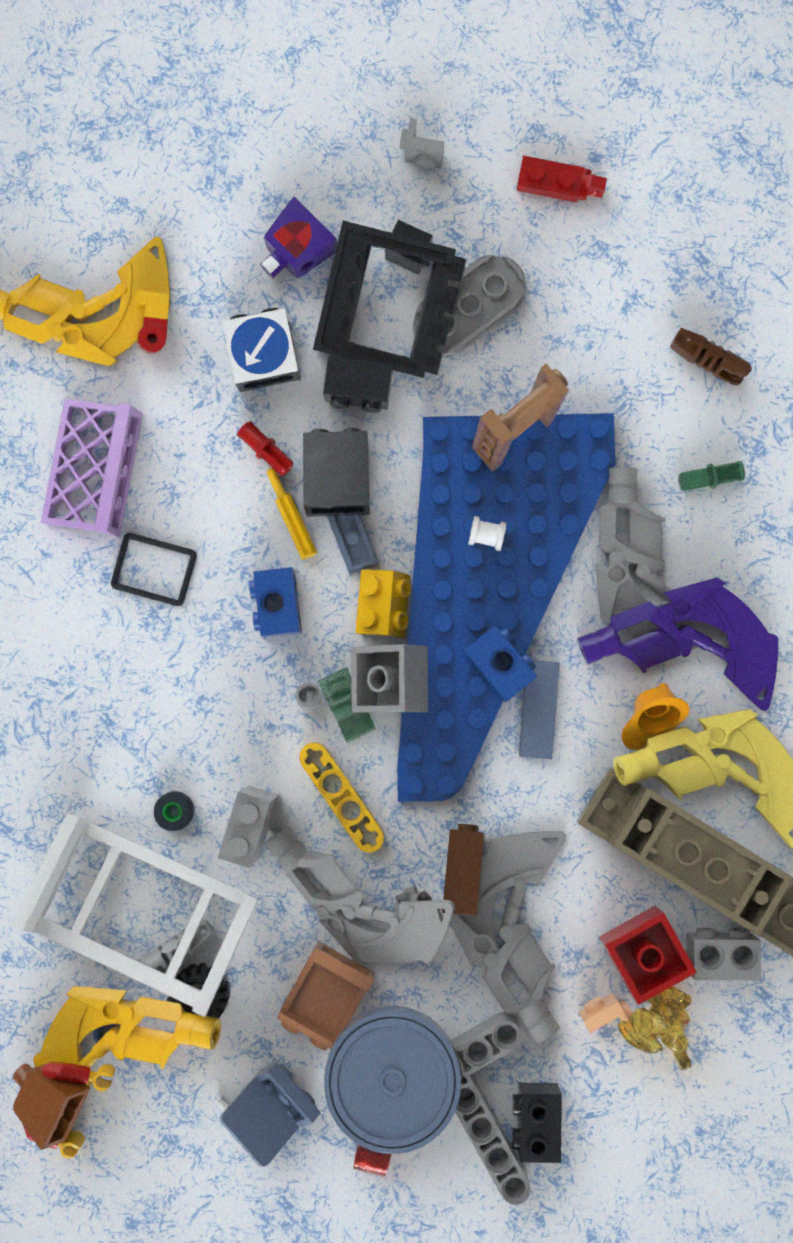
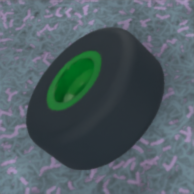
M168 792L162 795L154 806V818L157 824L167 831L183 829L191 822L194 816L193 802L182 792ZM171 806H177L179 809V814L175 817L169 814Z

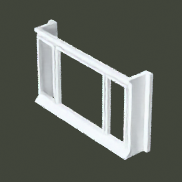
M67 813L11 926L21 931L35 932L193 1007V1012L205 1017L258 899L93 823ZM84 835L110 846L111 849L72 929H69L44 916ZM121 852L204 889L166 973L82 935ZM214 894L240 906L203 988L199 990L176 979V976Z

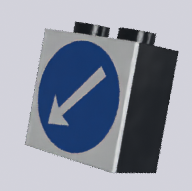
M268 308L259 314L249 316L240 314L231 317L230 320L222 321L233 378L239 392L301 380L289 319L285 308Z

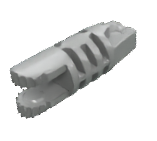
M206 919L202 920L183 963L191 960V957H196L217 939L212 925ZM186 929L180 931L179 935H174L170 941H165L162 946L159 945L138 961L166 973Z

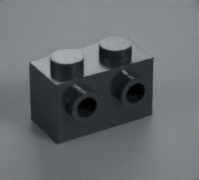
M328 356L323 391L325 402H330V406L340 409H347L349 405L362 406L361 409L363 411L379 413L381 409L388 410L393 365L390 363Z
M518 1082V1094L512 1095L513 1115H518V1128H512V1149L518 1150L520 1162L561 1163L562 1094L558 1083Z

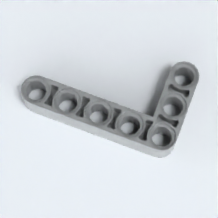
M500 1012L451 1040L459 1062L461 1089L468 1088L473 1091L471 1097L467 1099L459 1098L455 1113L503 1199L511 1205H519L524 1203L530 1195L531 1188L526 1169L522 1162H520L516 1151L512 1149L509 1138L473 1075L476 1071L508 1054L520 1045L522 1033L517 1019L512 1014ZM510 1025L514 1028V1031L509 1037H501L497 1034L501 1026ZM474 1042H482L486 1046L478 1054L468 1050L469 1046ZM479 1118H485L489 1121V1124L484 1128L473 1126L474 1121ZM495 1148L505 1150L504 1155L499 1158H494L489 1154ZM512 1178L522 1180L516 1187L506 1185Z

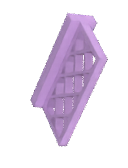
M64 399L41 523L120 537L142 422V412L128 404L119 403L117 406ZM73 408L83 409L88 419L75 428L71 422ZM106 413L116 414L114 425L104 432L97 420ZM93 424L100 436L87 445L80 433ZM76 438L83 449L69 458L65 452L66 445ZM105 441L109 447L108 456L101 462H98L91 451ZM87 455L94 467L81 476L74 464ZM70 469L77 480L63 489L59 483L60 476ZM99 472L103 478L102 488L93 494L85 482ZM81 486L88 498L75 507L68 495ZM64 500L71 511L61 519L53 518L55 505ZM91 504L97 510L95 524L86 523L80 515Z

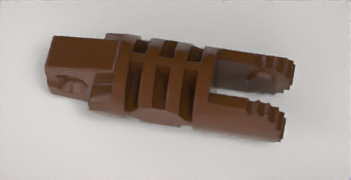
M680 328L672 340L670 348L688 362L697 364V367L704 368V371L711 372L713 376L729 382L733 386L740 385L744 380L743 378L747 377L752 371L749 362L728 349L724 350V347L715 345L716 343L708 341V338Z

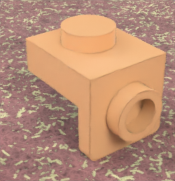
M613 993L603 999L597 997L588 1001L584 1005V1010L579 1012L590 1033L618 1017L628 1034L634 1031L630 1020L634 1019L630 1008L625 1000L618 1002Z

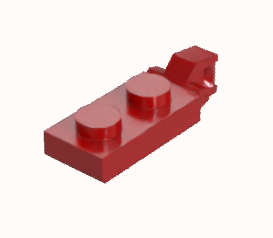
M523 155L516 190L577 203L578 200H586L587 195L602 198L607 178L591 174L592 170L585 169V167Z

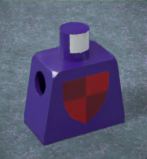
M294 196L264 235L266 248L271 254L260 266L272 279L284 268L294 277L300 278L335 254L337 238Z

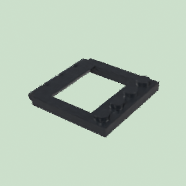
M343 220L313 350L343 358L390 363L393 365L394 371L424 378L425 372L438 375L443 353L431 349L433 344L445 347L451 321L439 317L441 312L453 315L459 288L448 286V281L461 283L467 259L455 256L456 249ZM371 246L433 262L410 358L349 342Z

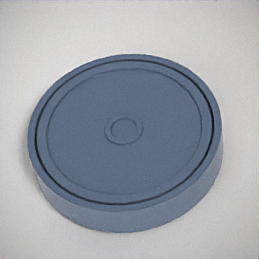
M384 1006L371 1009L355 1017L336 1037L329 1052L325 1068V1098L336 1124L351 1140L360 1146L385 1154H400L417 1150L439 1136L447 1127L456 1111L461 1091V1074L456 1051L445 1031L422 1012L402 1006Z

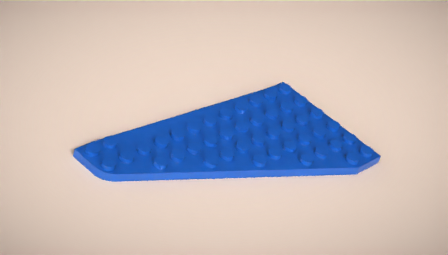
M614 413L556 414L553 422L547 428L539 419L511 442L502 465L493 472L472 448L481 416L423 417V460L407 644L428 646V712H402L397 765L398 802L444 801L456 795L463 787L503 703L502 698L463 651L496 625L499 630L504 627L516 641L512 646L520 655L527 652L609 478V468H614ZM474 516L479 517L480 521L493 524L506 522L501 551H496L493 546L475 543L473 546L468 545ZM499 652L495 655L493 663L499 671H506L511 665V659L506 653Z

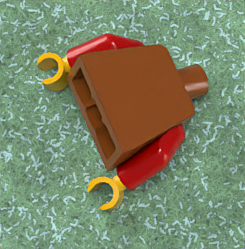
M55 1061L32 1068L29 1064L21 1065L13 1074V1080L21 1087L13 1104V1111L23 1124L26 1137L30 1141L35 1142L40 1150L48 1147L52 1149L60 1147V1153L64 1158L70 1159L76 1156L79 1148L82 1147L85 1141V1137L81 1132L71 1131L91 1089L87 1082H92L96 1090L105 1091L111 1086L112 1081L105 1080L101 1076L113 1077L116 1071L115 1068L110 1064H104L95 1072L90 1071L88 1066Z

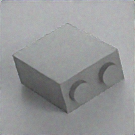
M247 786L238 791L218 859L248 868L255 864L261 857L278 801V794L252 786Z

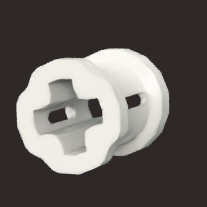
M474 516L468 545L473 546L475 543L493 546L496 551H501L506 522L493 524L480 521L479 517Z

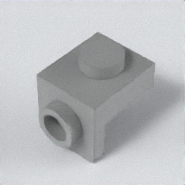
M410 118L408 129H402L400 149H405V162L417 164V166L424 169L441 168L445 142L416 137L417 119Z

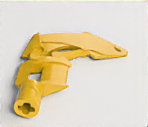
M157 236L152 238L117 271L121 283H118L115 288L87 301L82 290L77 289L73 291L42 279L40 274H37L24 285L10 291V293L0 289V320H3L4 330L41 344L52 338L56 342H63L56 353L105 366L117 363L118 361L115 358L137 342L138 332L142 328L143 307L135 306L136 290L169 294L170 309L169 274L162 239ZM155 247L158 248L159 260L150 252ZM121 298L118 312L104 320L89 324L70 323L72 318L78 322H85L89 316ZM22 305L51 317L37 325L13 316V313L18 306Z
M73 986L66 994L70 998L65 1002L53 1020L45 1037L41 1052L33 1057L35 1067L51 1061L91 1067L99 1058H103L111 1051L119 1060H124L125 1057L159 1064L160 1068L164 1069L169 1058L180 1044L209 1050L215 1049L221 1033V1020L215 1017H203L199 1014L185 1012L179 1003L142 996L137 1001H125L123 998L127 990ZM146 1016L176 1022L174 1033L140 1027L139 1024ZM105 1025H121H116L106 1032L82 1059L81 1042L90 1032ZM88 1081L87 1085L91 1087L92 1083Z

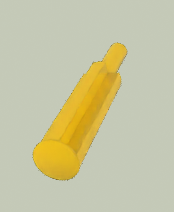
M270 468L266 473L278 497L275 500L276 505L301 560L311 558L318 551H316L291 494H286L277 472Z

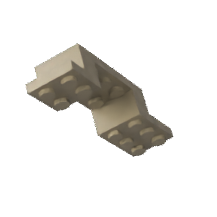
M609 767L578 818L577 823L746 929L793 956V877L651 789L638 783L623 786L619 782L614 769Z

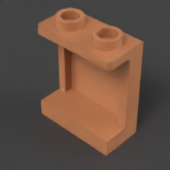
M318 941L282 1005L277 1019L282 1021L281 1025L286 1030L298 1034L300 1031L310 1037V1042L322 1050L331 1049L336 1037L349 1023L363 995L371 987L375 972L357 964L354 960Z

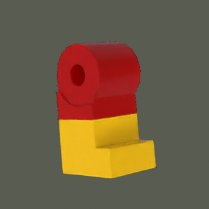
M136 290L135 306L143 307L142 328L137 335V344L143 352L155 354L166 343L169 294Z

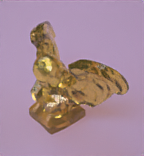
M670 987L648 1000L652 1004L649 1010L643 1007L636 1009L627 1022L620 1021L618 1023V1028L623 1038L630 1045L650 1054L663 1051L662 1045L657 1040V1038H661L662 1043L673 1052L680 1071L691 1068V1061L686 1052L689 1041L684 1031L690 1022V1017L685 1009L692 1003V999L689 994L675 987Z

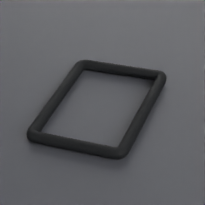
M127 533L123 537L111 579V586L116 590L174 606H181L185 600L197 554L192 549L134 533ZM130 539L190 555L178 600L117 583Z

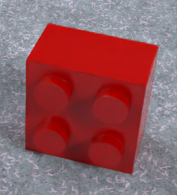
M656 905L599 936L626 988L638 1005L697 973L665 913Z

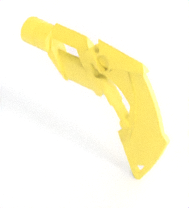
M750 709L698 719L703 727L702 732L694 733L687 727H682L648 738L646 748L614 758V771L623 786L653 777L665 785L679 800L683 799L682 795L715 784L717 787L723 786L727 776L736 782H741L751 789L755 795L759 796L755 809L787 845L793 849V838L788 834L793 829V760L777 738L755 719L758 714ZM681 745L693 755L662 766L656 753ZM711 750H727L745 757L756 766L758 780L747 774L745 769L731 761L728 755H714Z

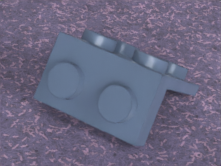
M276 1062L262 1068L220 1115V1122L256 1164L264 1167L273 1160L299 1127L313 1123L321 1112L315 1106L313 1097L295 1084L291 1072Z

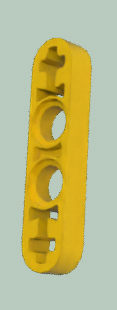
M318 742L305 745L299 754V761L356 846L366 853L377 851L384 841V832L328 749ZM310 748L313 751H322L323 755L319 759L324 767L328 762L333 766V768L324 771L319 778L314 774V772L320 770L315 762L309 764L306 761V758L309 757L308 750ZM335 774L340 777L342 787L338 792L331 793L324 788L323 781L326 776ZM348 801L356 802L360 807V815L355 819L345 818L342 814L344 803ZM365 816L370 820L364 823L369 832L375 830L378 833L375 837L376 844L371 845L370 842L364 844L361 841L364 833L360 827L356 831H353L351 826L360 823Z

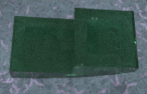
M347 667L318 680L347 743L376 729L369 713H352L351 674Z

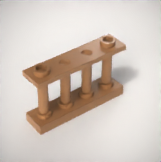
M547 363L541 367L530 394L504 415L501 413L496 415L490 409L480 417L472 448L492 472L502 465L514 439L539 419L547 428L553 422L569 392V389L566 387L568 382L559 370H552Z

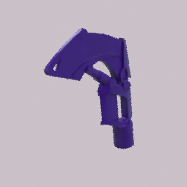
M716 577L662 592L670 600L669 603L655 606L648 601L610 616L609 626L599 629L594 633L591 632L577 638L587 665L604 657L619 653L633 661L643 673L647 672V668L680 655L683 658L689 656L693 645L727 661L723 675L759 709L766 711L770 707L776 679L779 639L775 634L768 633L753 611L736 595L723 587L727 583ZM645 620L653 622L660 628L624 643L621 642L618 631ZM680 621H700L713 625L725 633L727 648L712 641V638L688 625H681L677 628L675 623ZM765 689L764 699L760 700L757 696Z

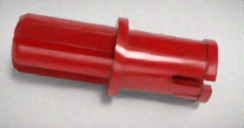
M252 421L246 422L239 429L237 436L256 452L255 456L258 459L263 458L281 476L286 475L293 468V461L275 445L276 441L265 436Z

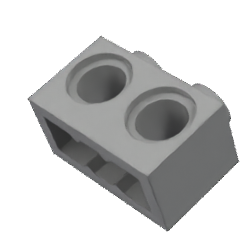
M697 928L696 933H686V953L697 973L691 976L694 980L761 981V940L751 934L748 929L730 928L729 933H717V930L713 928ZM706 946H712L713 953L711 957L701 960V950ZM745 946L746 952L743 958L734 960L733 954L736 948Z

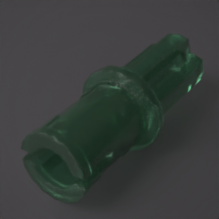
M742 461L717 466L710 463L707 464L706 468L681 472L678 476V483L682 491L703 487L715 489L719 484L743 481L745 479V469Z

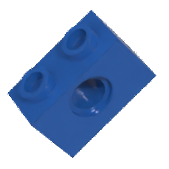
M292 567L254 571V580H249L251 599H256L258 612H253L254 630L260 631V636L263 638L302 633L295 570ZM272 595H280L283 599L281 609L276 612H270L267 608V600Z
M494 625L466 648L463 653L502 700L508 702L538 677L533 671L537 666L525 652L520 655L512 646L516 641L504 627L499 630ZM499 652L506 653L511 659V665L506 671H499L494 666V657Z

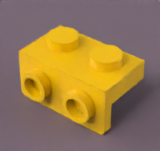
M361 570L356 634L404 638L405 629L408 625V597L411 593L409 574L393 570Z

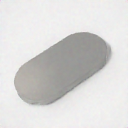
M486 255L464 269L461 283L449 280L448 286L459 288V293L453 315L440 313L439 318L451 321L445 347L433 344L431 350L442 352V357L455 356L513 314L520 307L526 291L525 275L521 267L511 258ZM424 300L417 307L413 321L414 335L416 334Z

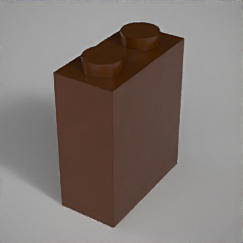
M458 823V830L450 829L443 900H451L455 904L453 914L477 916L479 914L486 834L479 832L478 825Z

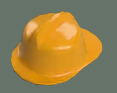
M665 683L640 693L635 699L634 715L622 730L621 739L624 745L632 750H640L646 748L648 738L673 731L689 715L690 708L688 703L681 698H676L675 694Z

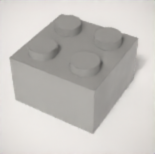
M398 644L351 647L352 713L428 712V646Z

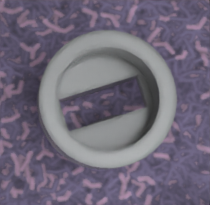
M313 683L302 684L296 691L297 704L304 710H315L322 701L320 688ZM307 692H313L312 704H306Z

